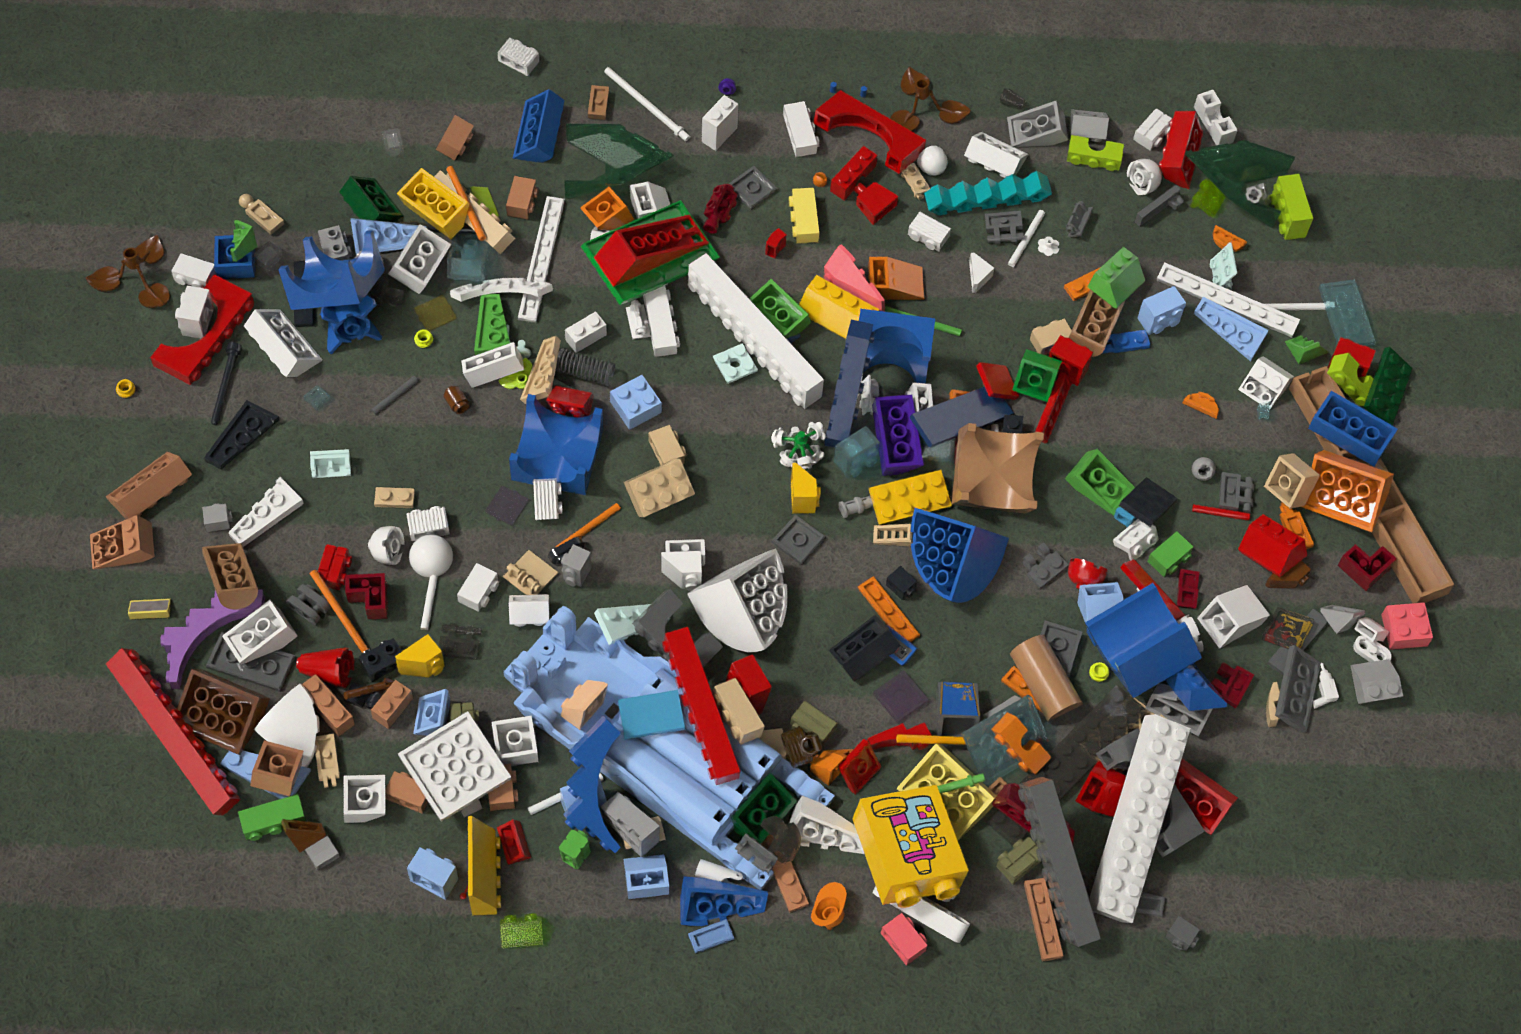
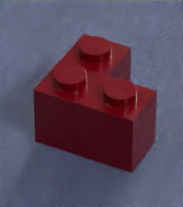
M1355 544L1342 556L1337 566L1367 591L1393 567L1397 558L1384 546L1369 557Z
M385 573L345 575V593L348 603L365 602L367 619H387V580Z

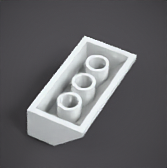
M255 309L244 325L249 335L257 341L259 347L267 353L270 360L277 365L280 372L286 377H297L322 361V358L280 309Z

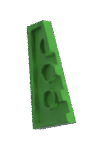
M499 294L481 295L474 348L475 355L510 344Z

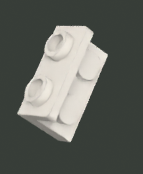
M1137 519L1114 538L1113 543L1116 547L1127 552L1130 560H1136L1154 545L1159 538L1156 526L1152 525L1149 527Z

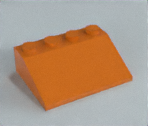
M1326 450L1316 453L1311 468L1320 476L1305 506L1301 507L1372 532L1389 494L1394 474Z

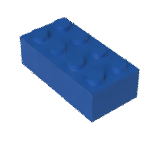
M1333 391L1329 393L1316 412L1308 428L1374 467L1398 430L1396 427Z

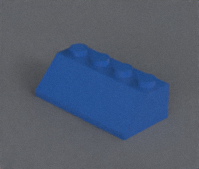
M550 89L525 101L513 159L542 163L553 157L565 100Z
M1194 663L1165 679L1189 711L1227 707V702Z

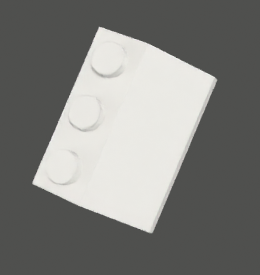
M980 132L972 136L964 156L968 157L970 162L975 164L981 163L985 169L989 171L995 170L1000 173V176L1005 178L1011 174L1016 176L1028 154Z

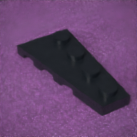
M246 400L205 455L204 460L222 469L278 422L279 416Z

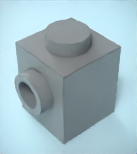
M217 503L212 506L202 507L204 525L207 532L230 529V522H233L232 511H228L226 504Z

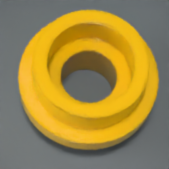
M127 379L121 380L116 386V392L120 397L128 398L135 393V385ZM125 387L129 388L126 391H122Z

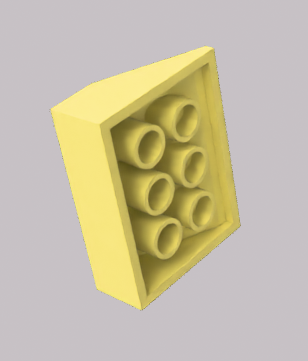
M935 744L897 789L905 791L932 785L940 786L967 778V775H975L942 744ZM983 782L974 784V787L966 786L940 794L957 841L993 807L992 803L997 795Z

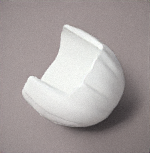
M937 146L925 148L919 154L917 165L920 169L931 176L942 174L948 164L945 152Z

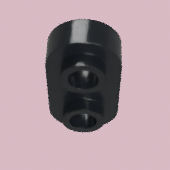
M574 537L551 550L548 554L551 563L561 564L564 554L569 553L573 544L583 549L585 543L581 537Z

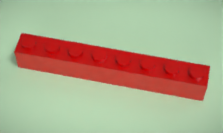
M685 627L665 633L662 646L664 652L669 653L670 659H668L671 671L675 670L677 676L675 677L676 686L678 689L681 688L683 692L681 699L684 707L688 706L690 712L688 713V719L691 725L694 724L696 729L694 731L697 743H701L703 748L701 755L703 761L708 762L709 768H707L710 780L714 779L717 786L739 779L740 769L689 628Z

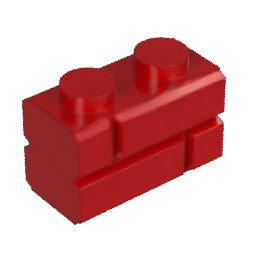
M329 544L325 546L318 573L328 588L340 590L341 584L345 585V575H347L345 571L347 567L350 568L352 563L349 549Z

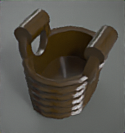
M801 726L781 734V740L792 768L809 764L810 762L813 763V755L823 749L818 734L813 735L812 731L804 732ZM806 741L809 745L807 748L804 747V743Z

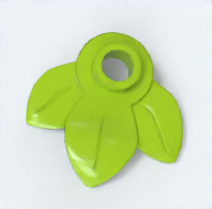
M527 358L523 359L524 370L500 378L499 383L507 389L516 387L524 389L533 368L532 363Z

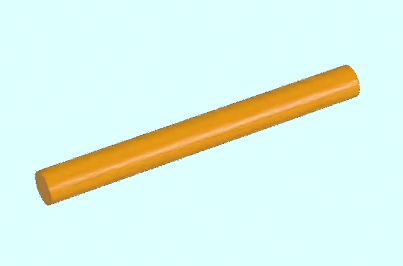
M898 734L896 738L897 743L970 745L966 740L968 737Z

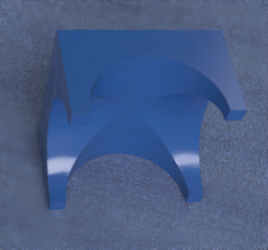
M373 230L364 233L363 250L360 256L355 259L342 261L325 255L316 246L311 236L303 239L305 269L302 278L295 276L290 271L288 265L281 266L278 269L291 310L360 304L385 271Z
M860 308L859 321L873 324L872 332H876L874 342L870 343L867 357L870 358L868 368L877 364H894L908 371L915 383L925 384L928 362L931 358L935 318Z
M528 394L521 440L516 454L511 453L509 458L511 480L534 485V479L557 478V483H561L562 491L586 495L603 433V409L595 408L594 412L586 417H567L546 409L538 402L536 395Z

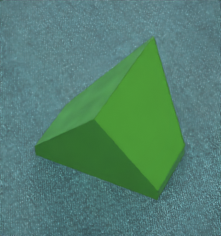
M239 220L234 222L236 229H233L234 238L232 243H235V246L231 248L232 259L235 262L257 247L253 226Z
M1302 335L1285 341L1298 364L1329 353L1320 346L1319 342L1314 343V340L1308 341L1307 337L1303 339Z

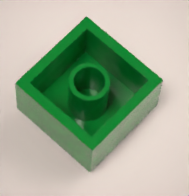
M1026 349L1012 390L1048 402L1062 361Z

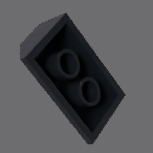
M874 615L832 647L829 652L855 682L857 679L862 678L871 668L878 666L888 655L893 654L901 645L889 628Z

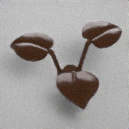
M908 67L901 80V89L907 95L916 93L913 110L911 113L907 110H898L892 114L890 119L910 131H914L920 123V119L914 116L918 99L925 100L929 95L936 108L940 111V119L946 123L953 124L961 121L970 114L971 110L966 105L953 100L944 101L942 107H940L933 95V91L929 89L930 81L928 77Z
M158 235L147 239L136 248L125 249L120 273L115 267L107 266L85 277L86 281L93 288L99 291H112L120 286L119 279L123 277L126 265L129 269H137L146 288L139 293L138 297L139 302L143 306L149 308L161 307L166 305L170 299L167 287L160 283H155L149 287L140 269V263L145 261L148 264H152L161 260L164 256V249Z

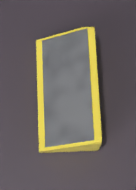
M170 599L130 601L128 616L130 619L170 617Z

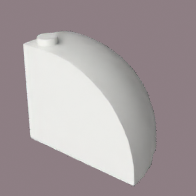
M776 549L744 561L687 593L695 611L707 629L720 641L740 651L757 652L765 650L777 637L776 633L779 627H782L786 614L787 584L783 583L782 573H784V569Z

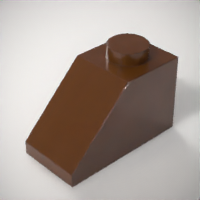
M1300 561L1281 577L1273 573L1268 578L1265 586L1268 588L1295 589L1299 584L1303 586L1309 580L1308 574L1311 569Z

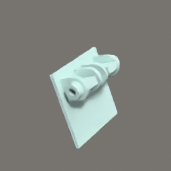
M1231 242L1210 260L1213 283L1229 290L1233 285L1231 279L1237 274Z

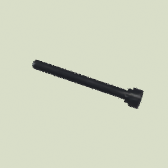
M229 342L226 348L228 359L211 419L212 425L219 423L235 359L238 358V355H241L242 346L235 342Z

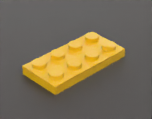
M941 470L869 488L879 525L913 517L915 508L933 512L952 506Z

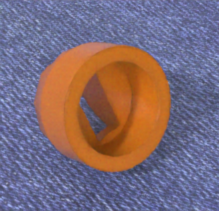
M823 172L816 173L813 177L814 185L817 187L825 186L827 184L826 174Z

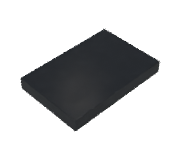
M1146 477L1121 501L1119 506L1151 527L1176 502L1177 497Z

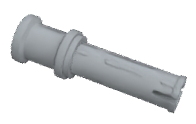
M871 496L863 498L854 497V500L839 502V510L843 518H847L848 515L854 513L860 514L865 509L873 507Z

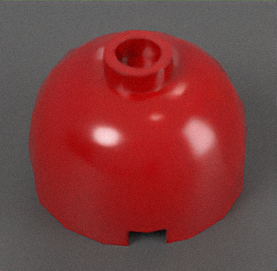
M1071 558L1068 566V577L1071 582L1076 584V589L1078 590L1080 585L1102 584L1108 572V569L1100 566L1097 569L1094 563L1078 558Z

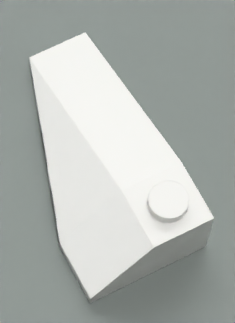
M801 796L793 810L784 834L785 840L808 847L809 843L822 844L821 848L828 849V846H839L841 851L864 854L854 824L822 803Z

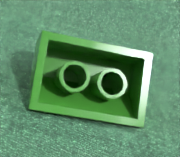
M1123 247L1095 272L1087 287L1117 309L1145 282L1138 257Z
M772 279L749 298L786 339L800 334L811 323L809 314Z

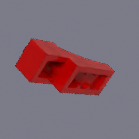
M925 722L910 729H906L902 723L867 738V741H869L873 750L888 746H909L912 750L916 748L922 750L929 744L897 743V735H932Z

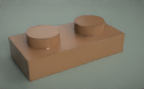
M591 85L588 118L606 120L609 87Z

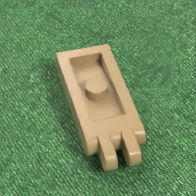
M334 734L316 736L315 745L317 748L315 753L319 781H323L324 788L329 787L328 780L332 781L333 787L337 786L336 779L340 778Z

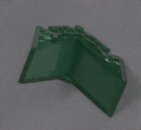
M566 123L567 142L606 165L605 174L591 181L564 180L565 199L605 190L608 187L620 186L674 157V155L668 151L667 153L659 149L658 145L642 136L627 131L626 127L621 124Z
M1246 140L1238 141L1236 144L1228 145L1226 143L1201 148V150L1194 152L1192 150L1185 151L1184 154L1229 200L1267 226L1273 228L1281 214V210L1247 200L1246 194L1242 192L1244 183L1287 174L1295 160V156Z

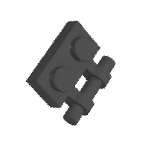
M1021 211L985 214L986 233L994 232V235L987 236L988 243L995 242V244H1000L1002 241L1017 242V240H1024L1023 232L1016 233V230H1023ZM1002 231H1010V234H1001V235H1000V232H1002Z
M1222 472L1218 508L1238 511L1239 505L1244 506L1243 512L1251 513V507H1253L1252 492H1254L1253 478L1246 477L1245 482H1242L1240 474ZM1240 490L1245 491L1244 497L1240 496Z

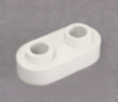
M1363 635L1355 640L1353 645L1355 652L1367 661H1380L1377 656H1382L1383 660H1391L1390 651L1377 641L1372 642ZM1360 645H1365L1367 649H1362Z

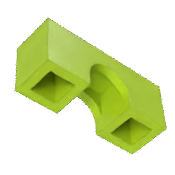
M1071 135L1067 154L1068 162L1074 165L1085 164L1092 168L1102 167L1109 171L1120 169L1124 144L1106 141L1103 150L1094 151L1088 145L1089 138Z
M1349 353L1334 356L1327 374L1357 405L1364 406L1373 378L1370 375L1358 378L1357 369L1359 363Z

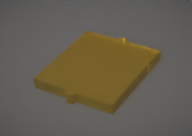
M443 295L414 308L419 317V322H422L427 331L457 319L451 309V305L447 303Z

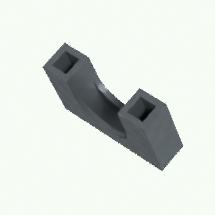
M671 589L664 591L632 623L635 626V631L640 636H644L648 640V645L654 651H658L662 656L661 658L666 661L670 659L669 653L664 652L662 641L665 638V625L667 620L683 604ZM710 632L703 634L694 643L702 667L723 647Z

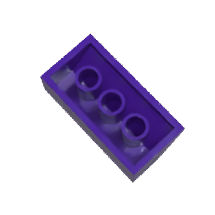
M913 396L875 397L872 411L882 476L899 475L923 466L919 433L909 418L915 413Z

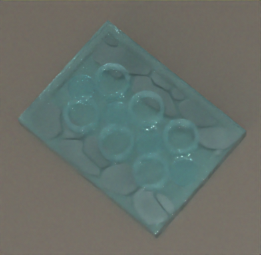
M1029 695L1024 696L961 733L978 774L984 773L986 781L983 783L986 786L1019 767V761L1016 758L1013 759L1006 752L1008 748L1005 745H1001L994 738L996 735L991 730L1007 712L1017 716L1028 729L1021 739L1022 746L1026 745L1031 739L1041 744L1046 751L1052 748L1033 699Z

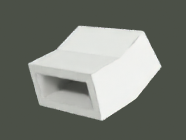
M1367 617L1359 619L1355 627L1356 631L1372 642H1383L1389 633L1387 629Z

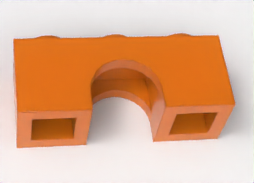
M1007 712L991 729L996 735L994 737L996 741L1008 748L1006 752L1013 759L1016 758L1019 761L1018 766L1024 772L1029 771L1036 774L1051 758L1041 744L1031 739L1026 745H1021V739L1028 729L1017 716Z

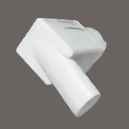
M1323 663L1320 664L1322 671L1319 676L1321 681L1319 688L1322 697L1313 701L1314 709L1329 702L1337 701L1339 698L1335 681L1332 679L1331 673H1328V670L1324 668Z

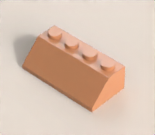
M166 452L107 495L106 498L125 519L136 515L141 516L142 511L154 507L157 504V500L170 495L173 492L172 489L176 486L185 484L192 474L180 456Z

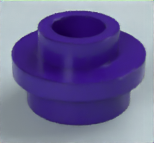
M726 78L719 83L718 88L721 93L725 95L735 93L736 85L732 79Z

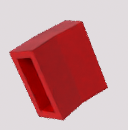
M776 229L766 242L765 255L775 259L778 253L786 246L787 234L781 229Z

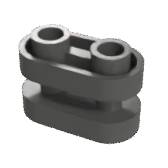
M301 584L296 590L299 596L291 595L286 600V604L290 609L312 625H316L321 620L318 615L319 612L326 614L331 609L325 596L317 594L315 589L309 584ZM304 601H307L309 604H311L313 608L306 605Z

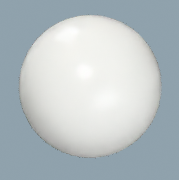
M425 535L413 543L409 553V560L412 568L419 575L424 577L440 576L450 568L453 561V552L450 544L444 538L437 535Z

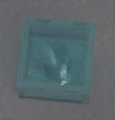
M865 426L836 445L834 463L847 479L851 476L856 477L862 472L863 468L866 466L872 467L877 462L880 442Z

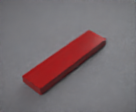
M1066 372L1059 373L1035 432L1044 433L1042 443L1048 442L1072 385Z
M1135 559L1123 563L1120 567L1121 570L1139 590L1153 583L1175 620L1178 621L1185 616Z

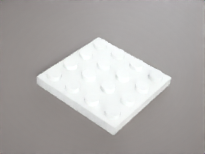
M468 711L398 753L399 758L441 822L511 780L510 774Z

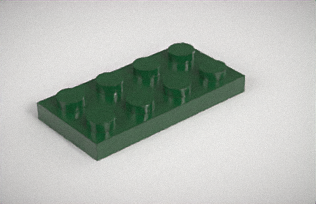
M1391 347L1384 348L1364 408L1393 426L1413 368Z

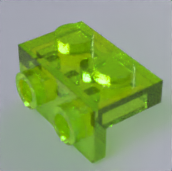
M1215 176L1210 179H1204L1200 183V188L1192 197L1193 201L1190 204L1191 208L1199 207L1210 217L1216 215L1229 192V189Z
M536 913L525 914V917L516 918V915L504 916V919H500L501 948L543 945L542 916H537Z

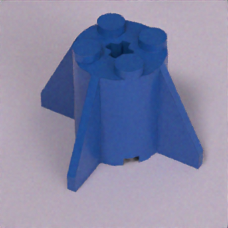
M366 295L360 304L322 307L321 318L328 321L327 349L330 354L342 342H352L351 339L357 338V340L368 336L376 340H382L379 331L368 318V314L376 306L375 299Z

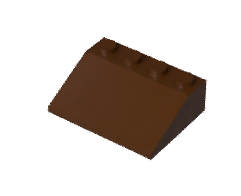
M191 669L177 709L182 713V719L185 723L192 727L195 736L240 755L253 735L254 729L262 720L270 698L203 669Z

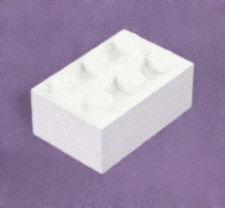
M420 224L388 274L420 294L451 244Z

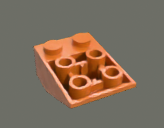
M869 257L868 283H873L884 300H924L922 267L890 257Z

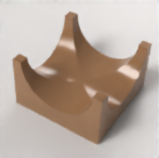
M968 423L960 428L958 432L951 504L1016 513H1028L1037 509V501L1034 500L1032 492V478L1037 450L1043 441L1044 433L1016 434L981 429L972 423Z

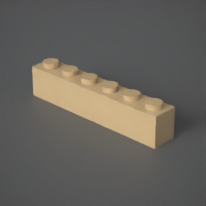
M440 170L434 177L457 194L449 174L445 175ZM472 193L466 194L486 236L485 241L501 254L515 239L510 234L512 230L505 223L501 225L499 223L501 220L494 213L488 214L490 210L483 203L478 205L476 203L478 199ZM466 215L465 223L474 230L468 215Z

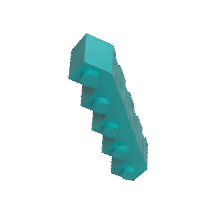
M1035 171L1024 179L1011 174L999 183L987 177L975 186L961 181L951 189H947L937 184L924 194L928 210L936 215H945L947 211L967 212L972 211L974 207L981 206L982 209L996 208L997 204L1003 203L1010 206L1021 204V201L1025 200L1040 202L1050 196L1052 191L1048 177Z

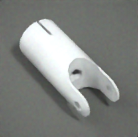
M700 859L695 877L734 884L729 882L727 878L741 880L743 875L732 869Z

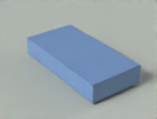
M727 919L688 933L695 954L734 940Z

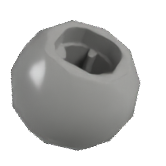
M1198 458L1192 465V474L1196 479L1206 481L1215 474V463L1209 458Z

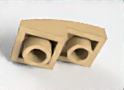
M1277 682L1272 684L1267 699L1266 717L1268 727H1275L1279 720L1275 716L1280 694Z

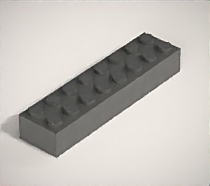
M1039 777L1019 784L1020 790H1018V795L1026 807V810H1024L1025 818L1028 822L1030 821L1032 827L1030 834L1038 847L1036 849L1037 857L1043 863L1044 869H1042V874L1050 886L1048 894L1050 899L1054 900L1056 906L1054 914L1056 919L1060 920L1062 926L1060 933L1063 940L1077 947L1100 940L1099 931L1053 780Z

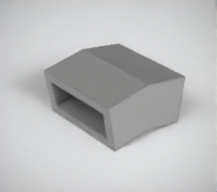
M328 836L305 849L306 854L317 871L340 857Z

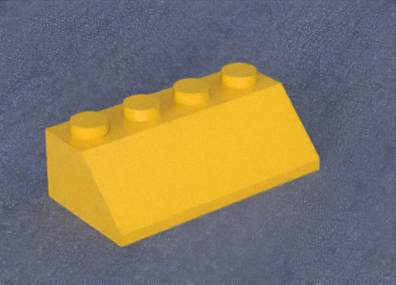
M421 168L397 193L405 206L449 239H452L464 227L469 203Z
M818 275L808 285L799 303V306L809 314L812 321L845 339L851 319L859 321L860 308L879 311L878 308Z

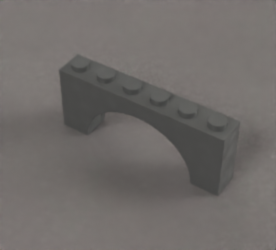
M1139 728L1096 753L1107 771L1113 768L1129 769L1140 733ZM1175 784L1155 846L1162 858L1204 832V829Z

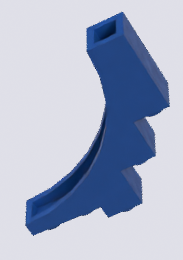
M602 716L569 750L573 755L570 759L580 768L566 783L570 787L568 791L575 798L578 796L579 798L563 815L567 819L565 823L572 830L577 828L582 831L585 828L586 832L593 838L597 836L601 839L599 844L606 851L611 849L616 853L621 847L610 835L603 822L598 805L597 788L603 760L610 746L621 732Z

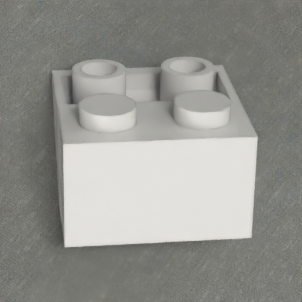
M650 182L630 185V198L637 219L670 205L665 188Z
M1263 356L1256 361L1238 390L1270 410L1287 389L1294 376Z

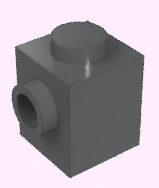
M1178 916L1165 938L1172 942L1171 944L1174 948L1187 951L1189 946L1194 948L1198 942L1199 937H1197L1200 929Z

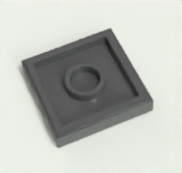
M752 166L729 183L735 188L734 192L738 194L737 197L750 210L778 191V188L755 166Z
M795 515L773 538L771 543L802 565L825 540V536Z

